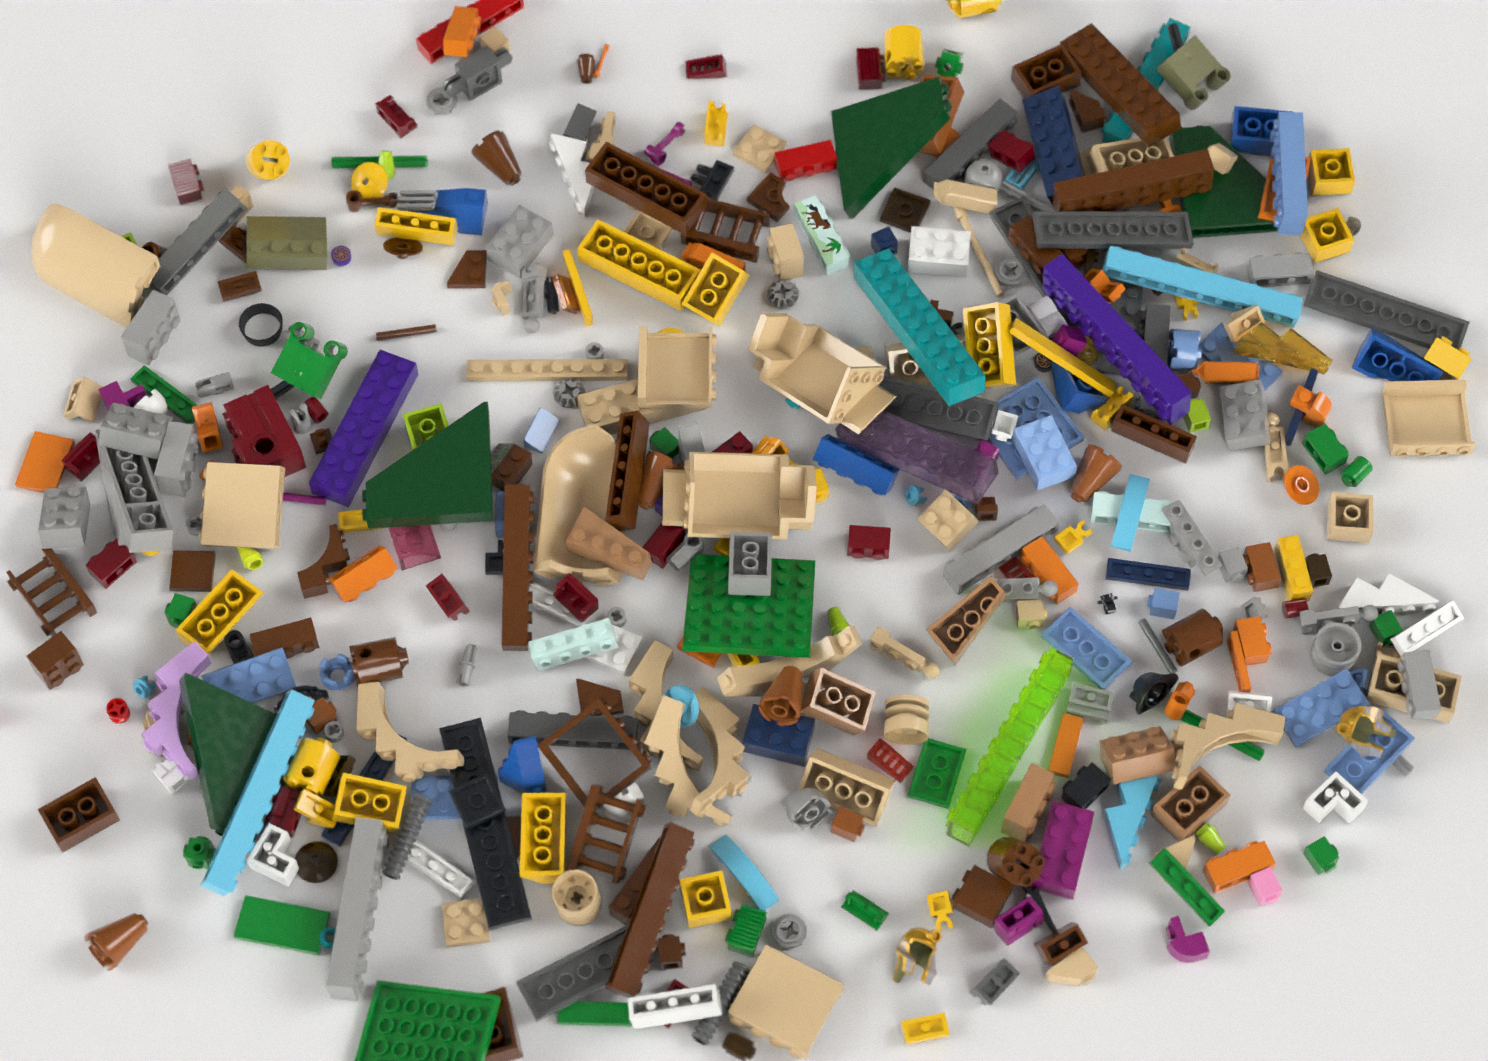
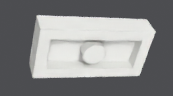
M1229 691L1227 714L1229 710H1233L1236 703L1271 712L1272 695Z

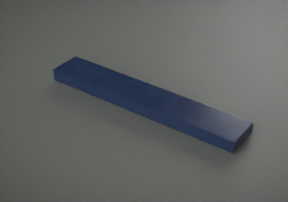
M375 750L359 776L383 781L395 760H382ZM336 821L334 828L326 827L321 836L341 847L354 825Z

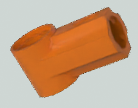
M1188 681L1179 682L1164 709L1165 714L1173 720H1180L1196 691L1193 688V684Z

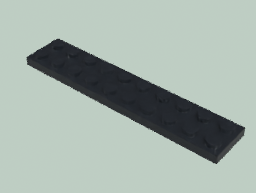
M481 717L439 728L444 750L458 749L464 757V766L449 769L454 788L488 772L501 798ZM505 812L468 830L463 823L489 930L531 920L532 917L522 877H520V869Z

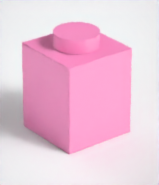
M1271 867L1250 876L1248 884L1259 905L1264 903L1270 905L1279 900L1282 888Z

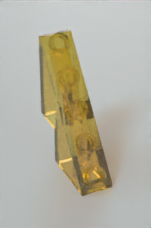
M1262 322L1241 337L1233 351L1235 354L1307 371L1313 368L1318 370V373L1324 375L1333 361L1292 328L1279 336Z

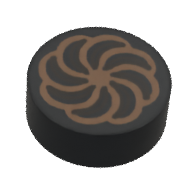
M1038 353L1034 360L1035 368L1040 372L1051 371L1050 359Z

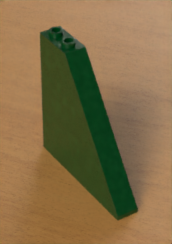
M940 77L831 111L843 209L850 219L855 218L951 119L950 110H952V105L947 96L950 93L949 87Z
M1211 126L1181 127V129L1170 135V147L1174 156L1205 150L1209 146L1218 143L1238 155L1228 173L1221 174L1214 169L1211 190L1179 197L1182 212L1188 213L1192 238L1278 232L1277 227H1274V221L1258 218L1266 178Z
M488 402L481 403L366 482V490H362L363 503L366 502V509H362L363 521H367L368 529L493 521Z
M185 672L180 678L179 684L209 826L215 830L217 835L223 836L277 714ZM255 834L253 841L256 840L258 834Z

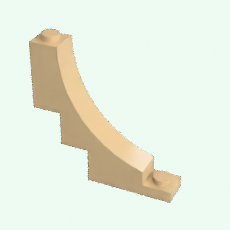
M848 626L837 636H827L811 645L810 658L782 657L750 666L729 667L717 677L724 696L761 697L767 692L784 667H797L802 672V678L809 676L810 672L821 667L830 671L862 645L855 626Z

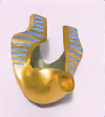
M1370 706L1349 708L1341 715L1336 727L1337 732L1343 736L1362 758L1367 756L1380 758L1383 752V747L1368 743V736L1370 734L1386 737L1396 736V731L1392 729V725L1387 724L1382 719L1383 711Z
M912 928L900 938L896 948L898 958L893 977L894 982L899 983L905 973L912 975L915 964L924 969L920 981L931 985L933 978L937 975L935 967L936 943L940 942L942 938L939 930L933 929L928 931L924 928Z

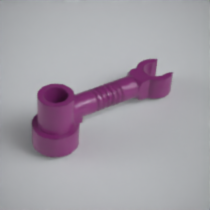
M677 122L670 133L655 147L649 144L645 148L644 154L651 159V162L657 166H661L665 162L667 153L663 149L675 138L685 133L683 129L684 124Z

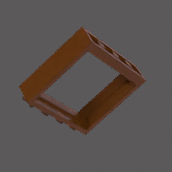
M599 698L538 745L539 749L584 808L588 797L549 746L598 708L642 764V766L610 789L605 795L617 796L652 769L649 764L652 762L651 758L645 751L641 753L636 747L639 745L638 741L632 734L628 736L623 730L626 728L619 717L615 719L610 713L613 709L606 700L601 702ZM602 803L601 805L598 804L597 810L600 809V807H602L604 803Z

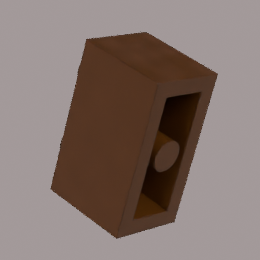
M1070 922L1034 945L1044 963L1052 965L1088 944V941L1079 925Z

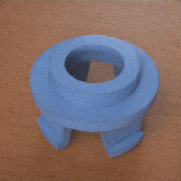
M338 653L337 658L330 660L324 658L320 663V679L326 688L340 691L349 687L354 681L355 675L352 663L348 661L349 658ZM336 669H341L346 675L344 680L335 682L330 678L331 673Z

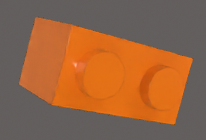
M1261 616L1235 620L1233 631L1237 630L1246 666L1267 663L1269 656L1272 654L1270 642L1266 640L1267 628L1266 624L1262 623Z

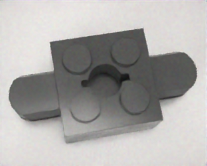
M486 45L455 63L456 74L445 80L442 87L450 97L463 92L472 101L502 83L501 69L509 65L513 57L505 47L493 53Z

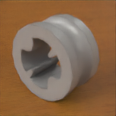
M592 342L586 346L585 353L587 359H603L604 352L601 344ZM592 350H596L597 355H593Z
M192 515L187 519L186 527L191 535L198 536L200 529H202L203 521L199 515ZM199 522V525H200V526H199V527L195 526V527L193 528L192 524H193V523H194V524H197V523Z
M619 607L609 610L607 618L610 619L612 625L619 628L623 627L626 623L625 611ZM616 614H619L621 620L614 621L612 616L616 617Z
M330 721L324 727V734L328 741L334 743L343 738L344 730L339 722ZM337 728L338 734L334 733L331 735L330 729L335 730Z

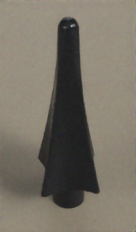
M1031 885L1028 887L1024 886L1022 889L1026 895L1023 899L1025 900L1030 896L1042 909L1043 921L1052 933L1057 931L1039 889L1033 890Z

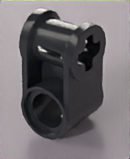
M231 630L224 637L233 664L255 657L240 631ZM233 640H240L237 645L230 644Z

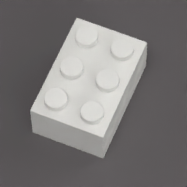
M912 226L907 272L967 278L971 231Z

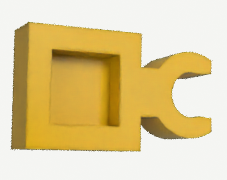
M1173 295L1177 309H1183V320L1187 321V313H1192L1194 319H1197L1198 310L1196 306L1198 302Z
M1084 520L1078 523L1075 530L1070 525L1054 537V541L1067 555L1083 544L1084 540L1082 538H1087L1092 534L1091 528L1087 531L1081 529L1085 526L1086 522Z
M946 890L927 895L931 917H938L936 921L937 930L942 931L941 925L944 921H947L948 927L953 929V921L948 918V914L954 913L950 892Z

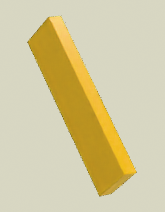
M569 249L564 250L563 261L585 326H590L593 323L592 312L572 253Z

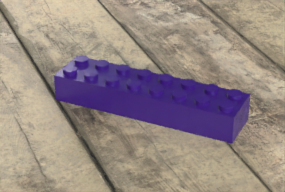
M381 349L379 350L309 481L312 494L326 497L327 500L349 508L419 375L416 362Z

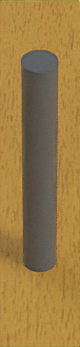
M1145 618L1141 619L1138 622L1168 672L1170 674L1177 672L1175 665Z

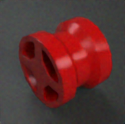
M115 698L108 702L106 711L110 720L115 724L125 723L130 717L127 703L121 698Z

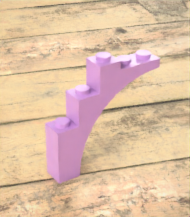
M195 641L155 672L156 684L163 692L148 703L151 710L149 714L155 723L141 733L144 740L142 745L149 753L153 751L157 757L163 754L169 762L174 761L177 764V771L183 777L187 775L191 781L198 776V773L193 763L185 754L181 743L180 715L183 699L179 680L185 672L198 678L211 665L208 654Z

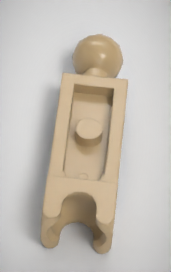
M1269 412L1271 444L1264 445L1266 480L1270 483L1273 475L1279 474L1284 482V476L1289 469L1284 427H1277L1280 423L1279 415L1275 412Z
M878 627L870 638L871 644L869 645L871 649L880 654L885 652L889 658L901 661L912 671L916 670L920 673L923 670L925 676L929 679H935L939 676L940 668L936 663H926L925 657L892 639L891 633Z

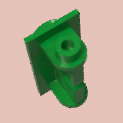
M855 890L848 892L845 897L846 900L841 908L878 931L889 915L887 911Z

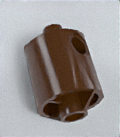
M1200 609L1162 630L1163 636L1167 641L1164 643V647L1169 654H1174L1176 662L1180 667L1223 645V626L1216 616L1212 617L1205 609Z
M396 637L349 646L357 687L358 684L380 683L403 678L402 670L409 664L407 649L397 645Z
M1002 837L996 840L990 846L987 853V865L991 873L1017 886L1028 887L1034 883L1040 876L1045 864L1043 856L1034 845L1013 837Z

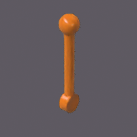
M605 44L598 67L593 73L595 78L601 75L600 70L609 51L608 44Z

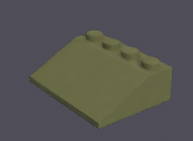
M247 216V269L327 270L326 217Z

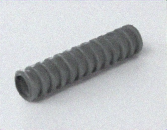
M414 795L415 800L411 802L412 807L408 809L407 819H404V825L400 828L402 831L398 832L399 838L395 839L396 844L392 846L394 850L390 851L391 856L387 858L386 868L382 870V873L391 879L397 880L401 878L400 873H403L402 867L406 866L405 861L409 859L410 849L414 847L413 842L417 840L415 837L419 835L418 830L422 828L423 818H426V812L430 809L428 806L432 805V801L423 795Z
M740 962L732 963L733 967L729 968V973L725 975L726 979L722 980L723 985L718 987L722 1015L702 1018L703 1020L698 1022L699 1026L695 1027L696 1032L691 1034L696 1042L702 1045H709V1039L713 1038L712 1034L716 1033V1027L718 1028L720 1026L719 1022L723 1021L722 1016L727 1014L726 1010H729V1004L733 1003V998L737 996L736 992L740 991L739 986L743 985V981L747 978L746 975L750 973L749 968Z

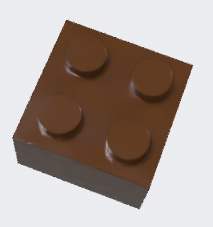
M62 631L55 634L26 656L36 675L49 690L60 686L64 679L71 674H76L84 665L76 648Z

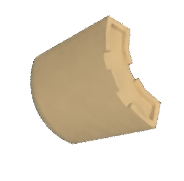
M59 204L48 205L40 217L33 234L31 246L32 262L41 280L122 326L128 327L144 303L145 298L142 297L144 287H149L151 280L160 268L156 255Z
M590 424L587 427L574 430L565 435L553 447L544 465L533 571L552 580L556 577L564 579L570 573L581 584L582 581L595 582L596 586L618 584L621 581V572L569 552L566 544V539L583 507H586L604 521L606 518L616 440L596 424Z

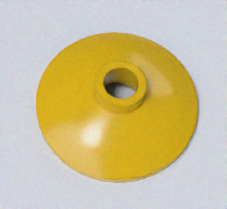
M373 162L359 165L351 178L352 190L359 191L362 199L382 197L388 186L386 171L379 164ZM366 178L369 179V183L367 185L365 184Z

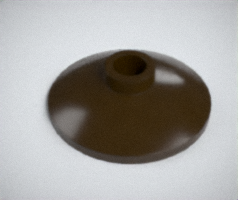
M320 841L304 845L295 856L299 867L297 874L301 879L309 883H321L328 880L335 873L338 866V857L335 850L329 844ZM313 857L319 858L317 862L311 861Z

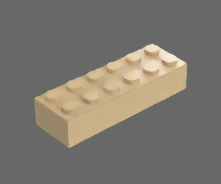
M638 379L577 395L578 406L585 427L590 424H596L610 435L618 432L621 413L638 410L650 424L706 409L638 408Z

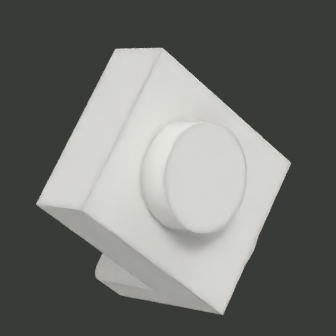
M998 410L991 433L996 435L995 439L1007 442L1008 438H1013L1018 415Z

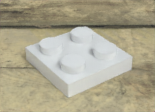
M613 625L619 647L586 658L591 662L625 676L643 641V637Z

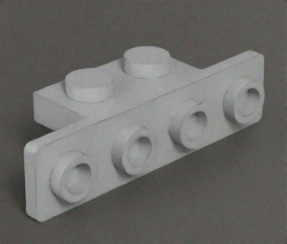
M1177 500L1163 507L1162 512L1172 526L1169 539L1172 545L1177 546L1182 560L1188 563L1190 568L1198 565L1205 576L1222 568V563L1181 501Z

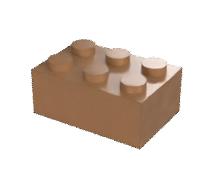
M821 667L810 672L802 698L801 712L851 735H856L866 729L876 692Z
M1161 726L1099 740L1101 762L1113 784L1170 772L1176 766L1174 748Z
M1031 763L1003 818L1001 833L1024 842L1027 837L1031 838L1033 836L1036 823L1042 818L1046 803L1050 802L1056 785V782H1053L1054 773Z
M1199 765L1188 775L1182 790L1173 788L1154 805L1151 815L1180 842L1194 835L1225 807L1231 795Z

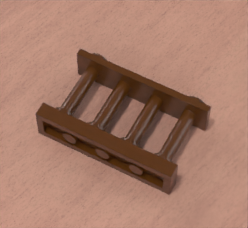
M707 197V207L687 235L681 233V244L688 245L689 242L692 244L701 243L729 256L757 263L759 246L755 244L761 227L770 226V214L763 210H753ZM705 211L716 214L710 233L699 231ZM724 216L735 219L729 238L717 236ZM743 221L754 223L747 243L737 241Z
M42 548L45 555L42 558L43 560L16 578L10 570L6 573L9 577L7 583L13 591L18 590L43 624L40 627L45 635L53 637L56 634L54 629L80 612L84 613L86 611L92 617L97 613V610L52 548ZM53 567L55 569L52 577L26 593L21 586L22 583L45 568ZM64 581L67 585L63 592L40 607H37L32 601L33 598L58 582ZM75 596L78 600L74 607L50 623L43 616L44 613L69 597L73 598Z
M592 784L567 869L579 870V867L583 866L614 875L612 883L617 884L620 883V880H624L627 868L624 866L638 819L643 817L646 805L643 804L644 799L638 798L636 803L633 804L605 795V792H602L604 786ZM604 803L633 812L629 825L599 816V813H596L598 804ZM598 824L626 833L623 846L593 837L590 833L592 825ZM592 845L620 854L617 867L587 858L583 854L585 847Z

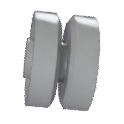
M1335 622L1322 627L1311 647L1310 657L1313 665L1327 676H1334L1345 669L1348 671L1352 670L1361 652L1362 642L1359 634L1352 627L1344 623Z

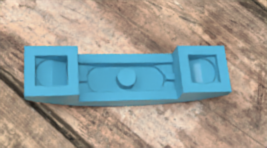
M1130 474L1111 547L1131 552L1150 481L1149 478Z
M726 834L708 847L718 861L724 864L748 893L749 899L758 909L766 911L779 901L756 866Z

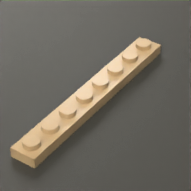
M628 359L467 360V381H561L562 379L567 380L570 377L576 381L578 379L579 381H628Z

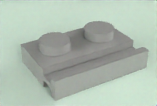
M1073 682L1066 713L1107 723L1114 692Z

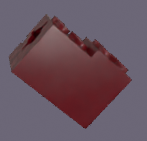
M269 385L253 391L254 393L243 395L223 404L225 412L222 414L230 434L234 437L232 440L234 448L231 451L236 464L282 466L285 468V477L306 468L302 450Z

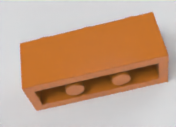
M455 6L444 36V55L468 56L469 50L473 49V39L477 37V28H480L481 25L478 8Z
M1043 537L1022 548L1020 561L1025 568L1030 569L1033 578H1039L1040 584L1048 580L1056 582L1058 590L1054 596H1047L1050 600L1053 599L1058 604L1077 592L1079 583Z
M379 545L328 578L340 600L345 603L352 602L363 591L373 589L378 581L390 578L398 568L387 549Z
M1253 841L1241 850L1237 848L1232 849L1223 857L1218 858V856L1208 859L1202 871L1213 893H1217L1250 879L1251 875L1269 867L1273 871L1276 862L1265 841L1259 843Z

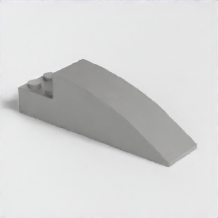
M95 430L105 493L118 544L127 545L129 553L171 549L173 528L148 458L99 446L100 430Z

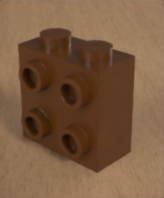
M974 865L971 871L967 870L964 874L962 888H957L952 896V900H954L953 909L992 929L994 919L999 916L1012 893L1013 885Z

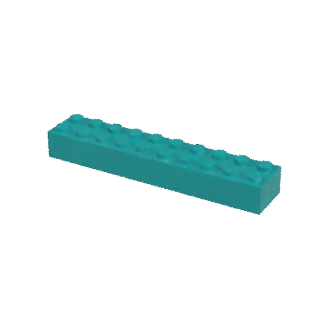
M886 249L854 261L855 281L947 405L951 406L985 392V374L891 250Z

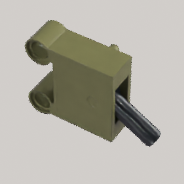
M1172 23L1167 26L1174 54L1156 69L1183 99L1184 105L1190 110H1195L1208 99L1206 89L1197 86L1201 80L1206 77L1207 86L1212 90H1218L1230 80L1231 75L1229 70L1215 59L1196 35L1183 44L1178 25Z

